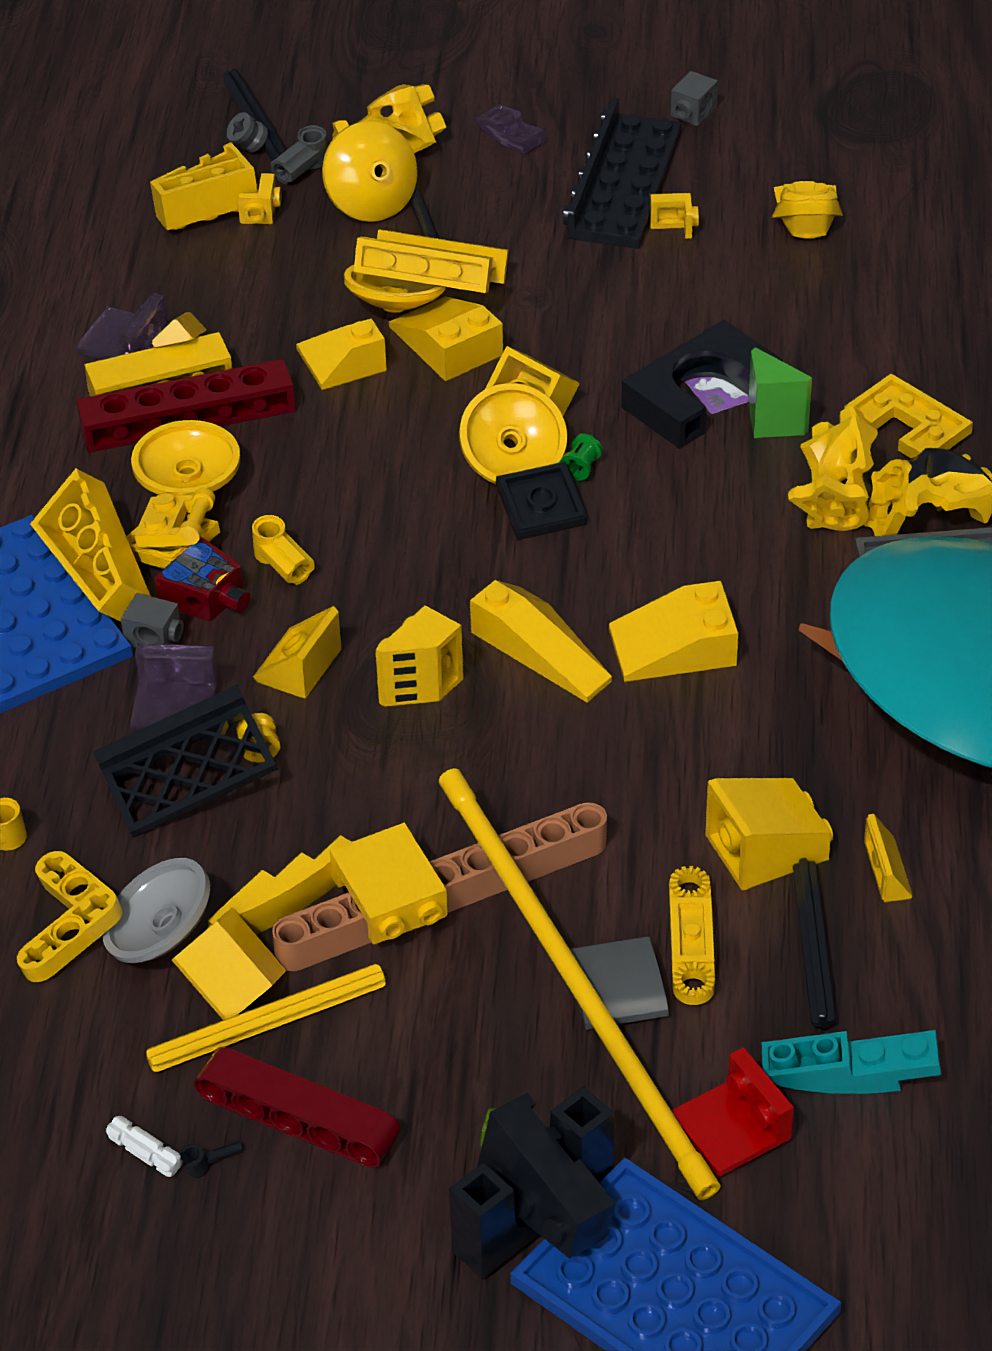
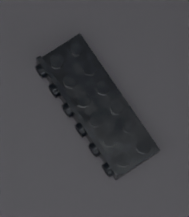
M612 98L609 108L602 111L601 128L596 127L593 147H588L586 166H581L579 185H574L572 188L571 205H566L564 209L563 224L568 225V239L635 249L640 248L650 220V195L660 193L681 134V122L670 121L665 118L641 117L635 114H619V99Z

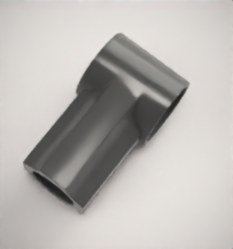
M309 125L300 129L297 135L298 141L270 163L271 172L275 174L279 182L288 185L308 169L323 167L324 156L328 148L327 133L323 127Z

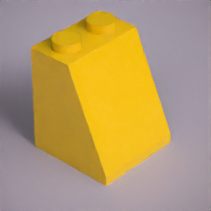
M715 778L708 781L705 835L742 891L793 873V865L799 863V860L802 858H807L808 861H814L816 864L829 860L830 842L833 841L832 828L825 818L821 819L814 809L809 793L806 791L802 792L793 778Z

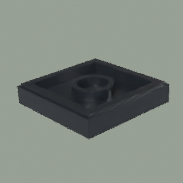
M566 462L496 476V487L517 540L587 525V515Z

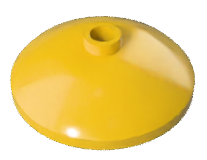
M359 122L344 128L330 142L323 160V182L329 198L345 215L359 221H381L397 214L409 202L417 182V162L410 144L396 129L381 122ZM377 165L382 168L380 177H377L375 174V167Z
M354 265L347 268L344 273V284L355 296L370 305L383 308L390 313H400L404 310L422 306L435 300L446 290L444 286L354 272Z
M503 383L483 390L468 404L460 422L459 441L463 455L472 469L484 479L496 484V476L560 463L566 448L567 430L560 410L544 393L524 384ZM511 439L515 442L516 446L509 448L505 446L504 440Z
M182 420L161 425L145 434L133 449L131 464L137 481L153 493L158 495L169 493L173 496L194 495L195 491L199 488H207L214 492L227 484L239 468L240 449L234 436L226 429L205 421Z

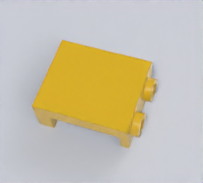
M405 822L330 850L332 878L338 888L346 886L368 924V935L372 944L395 939L403 933L424 925L434 924L447 916V890Z

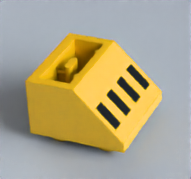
M426 605L415 615L408 617L398 630L389 638L383 639L376 648L379 704L385 707L438 702L463 680L461 624Z

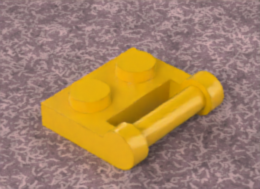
M199 488L195 491L194 495L173 496L172 494L164 493L151 497L134 534L137 548L196 544L202 534L200 526L205 514L214 505V493L207 488ZM190 513L187 521L183 522L186 514Z

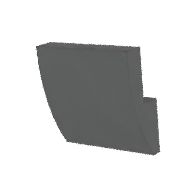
M649 936L570 949L616 1024L669 1016L665 991ZM577 1002L585 1029H593L594 1027Z

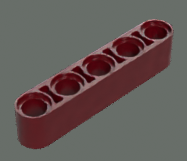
M219 1047L214 1051L193 1083L197 1093L214 1105L369 1168H376L380 1165L401 1131L398 1121L384 1110L227 1047Z

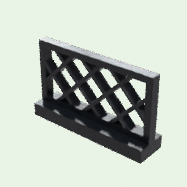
M238 685L93 751L133 838L278 770ZM245 719L248 726L242 740L225 735L228 726ZM252 736L254 737L256 743L250 742ZM201 739L212 741L206 756L189 752L192 743ZM221 743L238 748L231 763L214 759ZM246 750L262 754L265 762L252 768L239 766ZM166 755L176 758L170 773L153 769L156 760ZM185 760L202 764L195 780L178 776ZM210 767L227 771L222 782L216 785L203 783ZM130 772L140 774L133 790L118 787L115 779ZM149 777L166 781L159 797L142 793ZM174 784L191 788L186 799L178 803L167 800ZM123 797L129 798L127 804L125 803ZM138 801L155 805L150 816L134 822L131 815Z

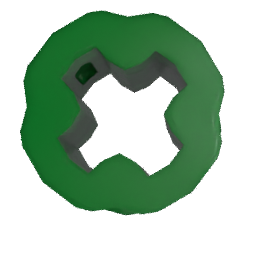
M586 433L578 434L571 443V451L564 454L560 462H566L572 479L576 481L587 479L591 472L592 462H595L603 453L601 443L592 435Z

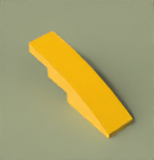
M340 835L315 859L301 852L276 877L261 870L208 920V926L210 927L228 910L233 908L257 935L273 927L281 918L301 911L336 886L331 874L330 850L351 843V841Z

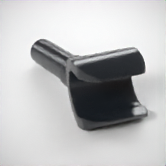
M237 1141L204 1152L200 1145L188 1144L180 1150L179 1155L183 1163L187 1164L185 1167L188 1174L194 1178H200L208 1172L210 1163L242 1152V1145Z

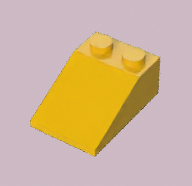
M443 297L389 321V327L445 381L501 357L503 354V324L485 306Z
M721 581L682 586L609 623L610 635L624 682L737 666L738 631Z

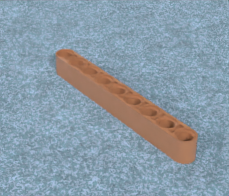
M582 803L498 836L527 882L603 852L607 843V814L605 809L598 804ZM479 843L430 861L431 866L447 890V913L508 890ZM349 892L283 917L274 924L272 930L275 958L286 971L302 970L371 943L368 935V924Z

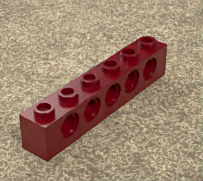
M284 359L76 399L80 428L88 453L136 444L149 431L175 421L198 420L221 427L295 412L293 383Z

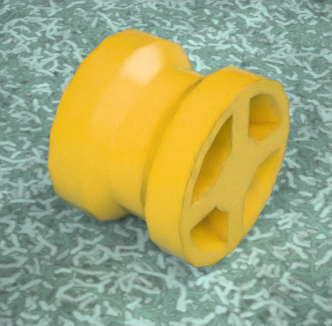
M265 713L251 714L274 758L280 750V741L275 733L276 726L274 720ZM245 719L240 720L236 727L238 739L241 740L248 726ZM252 736L250 742L256 743L254 737ZM246 750L244 754L246 760L256 763L265 762L262 754Z

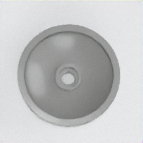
M173 858L160 862L139 874L117 897L122 906L123 914L121 919L102 935L106 949L119 961L139 963L159 958L176 948L196 928L206 910L210 894V880L206 871L194 860Z

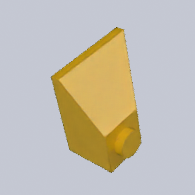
M372 318L337 328L296 344L297 351L322 390L386 371L385 338Z

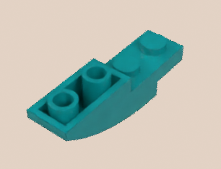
M936 1030L849 1041L847 1031L761 1042L763 1071L775 1085L785 1088L839 1094L885 1093L901 1091L900 1080L941 1075Z

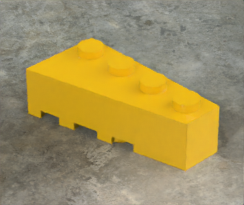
M75 468L30 525L99 612L121 622L122 615L136 593L150 596V593L105 483Z

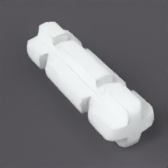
M123 1116L114 1117L107 1126L106 1133L109 1139L120 1146L125 1145L127 1151L148 1165H155L157 1167L156 1170L165 1176L172 1177L181 1168L183 1160H181L178 1152L169 1146L163 1147L164 1143L140 1127H133L132 1122Z

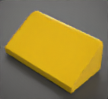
M186 312L174 319L152 340V344L155 347L192 340L207 330L191 312Z
M869 814L868 818H866L864 844L881 898L884 902L911 899L913 894L896 841L875 814Z

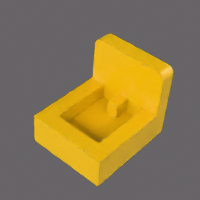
M261 173L258 193H240L238 195L240 223L273 224L275 207H281L282 202L281 187L275 186V174Z
M651 194V229L684 228L685 239H692V226H698L699 214L698 206H692L691 194Z

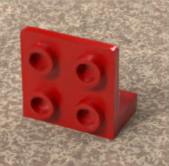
M744 1047L729 1055L727 1082L672 1110V1113L694 1148L703 1156L706 1163L717 1176H722L792 1138L794 1107Z

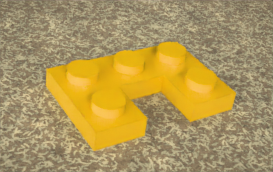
M889 374L844 406V409L853 406L864 414L865 422L875 429H878L893 417L912 427L913 430L900 438L898 443V451L911 459L920 454L925 448L949 450L972 433V421L893 374Z

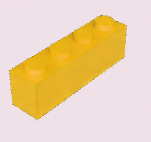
M217 332L196 337L192 340L87 363L84 366L88 392L91 397L232 369V362L220 333Z

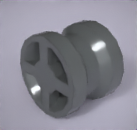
M246 112L237 114L230 121L227 128L228 139L235 144H240L241 148L249 153L259 150L266 141L268 134L267 127L259 121H254V118Z

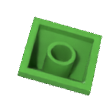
M756 347L751 350L748 400L754 438L805 435L809 431L812 377Z

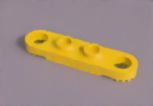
M684 866L681 867V870L676 869L675 873L671 874L669 880L673 993L679 1001L688 1005H700L709 1001L715 992L711 881L709 875L707 876L704 870L700 871L701 868L699 867L693 869V866H689V868ZM684 883H695L700 888L697 889V892L693 890V893H690L688 890L685 893L686 890L683 889L681 891L679 886ZM688 979H698L705 986L702 985L701 989L697 987V990L695 988L690 990L688 986L685 988L683 982Z

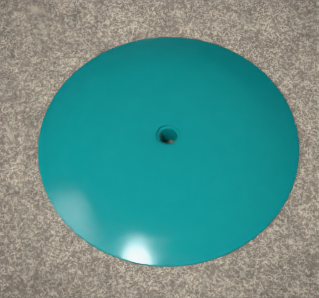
M925 536L893 541L861 555L841 575L834 588L830 602L829 619L831 633L844 665L864 692L901 725L943 750L992 768V543L960 537Z

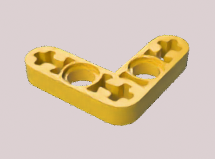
M62 851L47 853L40 858L35 866V872L43 887L69 910L19 951L17 963L26 979L31 982H42L52 977L112 928L121 919L123 914L122 906L115 893L67 853ZM54 871H63L65 875L61 879L60 876ZM88 885L84 892L78 895H70V892L75 887ZM79 929L78 934L74 938L67 941L61 940L66 932Z

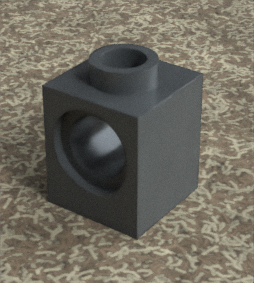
M690 71L671 90L670 116L699 126L717 107L718 80Z
M136 593L121 617L123 635L131 647L165 656L173 643L180 640L184 629V623L180 620L178 603Z

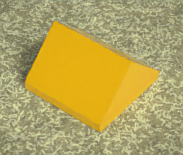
M332 606L290 627L253 678L258 683L306 699L341 651L339 611Z
M233 908L228 910L172 959L173 963L222 1020L238 1015L286 972V969Z

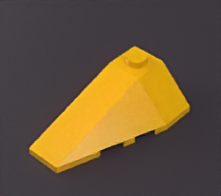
M494 580L470 600L471 633L588 703L612 682V676L550 604L516 585Z

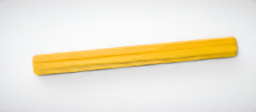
M373 964L150 1047L146 1050L148 1064L153 1072H159L215 1051L219 1047H226L383 988L385 986L384 973L378 964Z

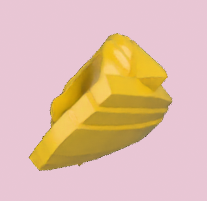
M799 181L774 187L777 206L771 218H781L793 237L815 239L826 236L834 217L843 216L837 200L836 185H826L825 183H815L814 181Z

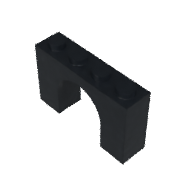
M722 320L622 380L621 408L678 449H681L705 434L706 406L682 390L679 385L694 378L712 377L729 382L749 396L751 350L756 347L782 362L783 359L727 321Z
M582 1086L550 1111V1127L554 1126L562 1135L558 1143L573 1162L581 1159L600 1183L614 1169V1112ZM484 1162L449 1188L452 1252L482 1279L539 1235L515 1215L514 1189Z

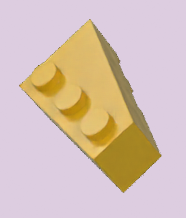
M232 142L224 145V152L212 158L209 154L199 157L200 164L186 170L185 166H181L150 181L156 217L166 230L183 229L188 224L197 221H209L221 214L232 211L239 212L238 195L240 193H258L254 167Z

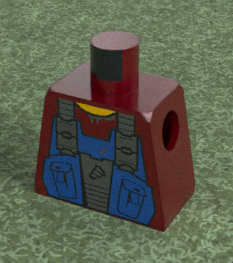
M200 537L196 544L187 547L155 576L158 599L178 603L179 612L206 621L214 620L226 607L241 613L250 602V593L243 590L240 565L202 537Z

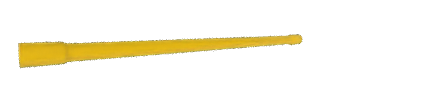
M459 769L447 770L439 778L440 786L454 808L462 815L678 1162L679 1170L698 1200L710 1198L721 1187L703 1156L696 1151L477 803L476 796Z

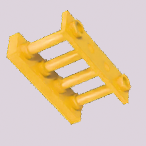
M379 229L377 239L362 236L357 238L354 272L487 293L489 292L490 282L505 283L509 250Z

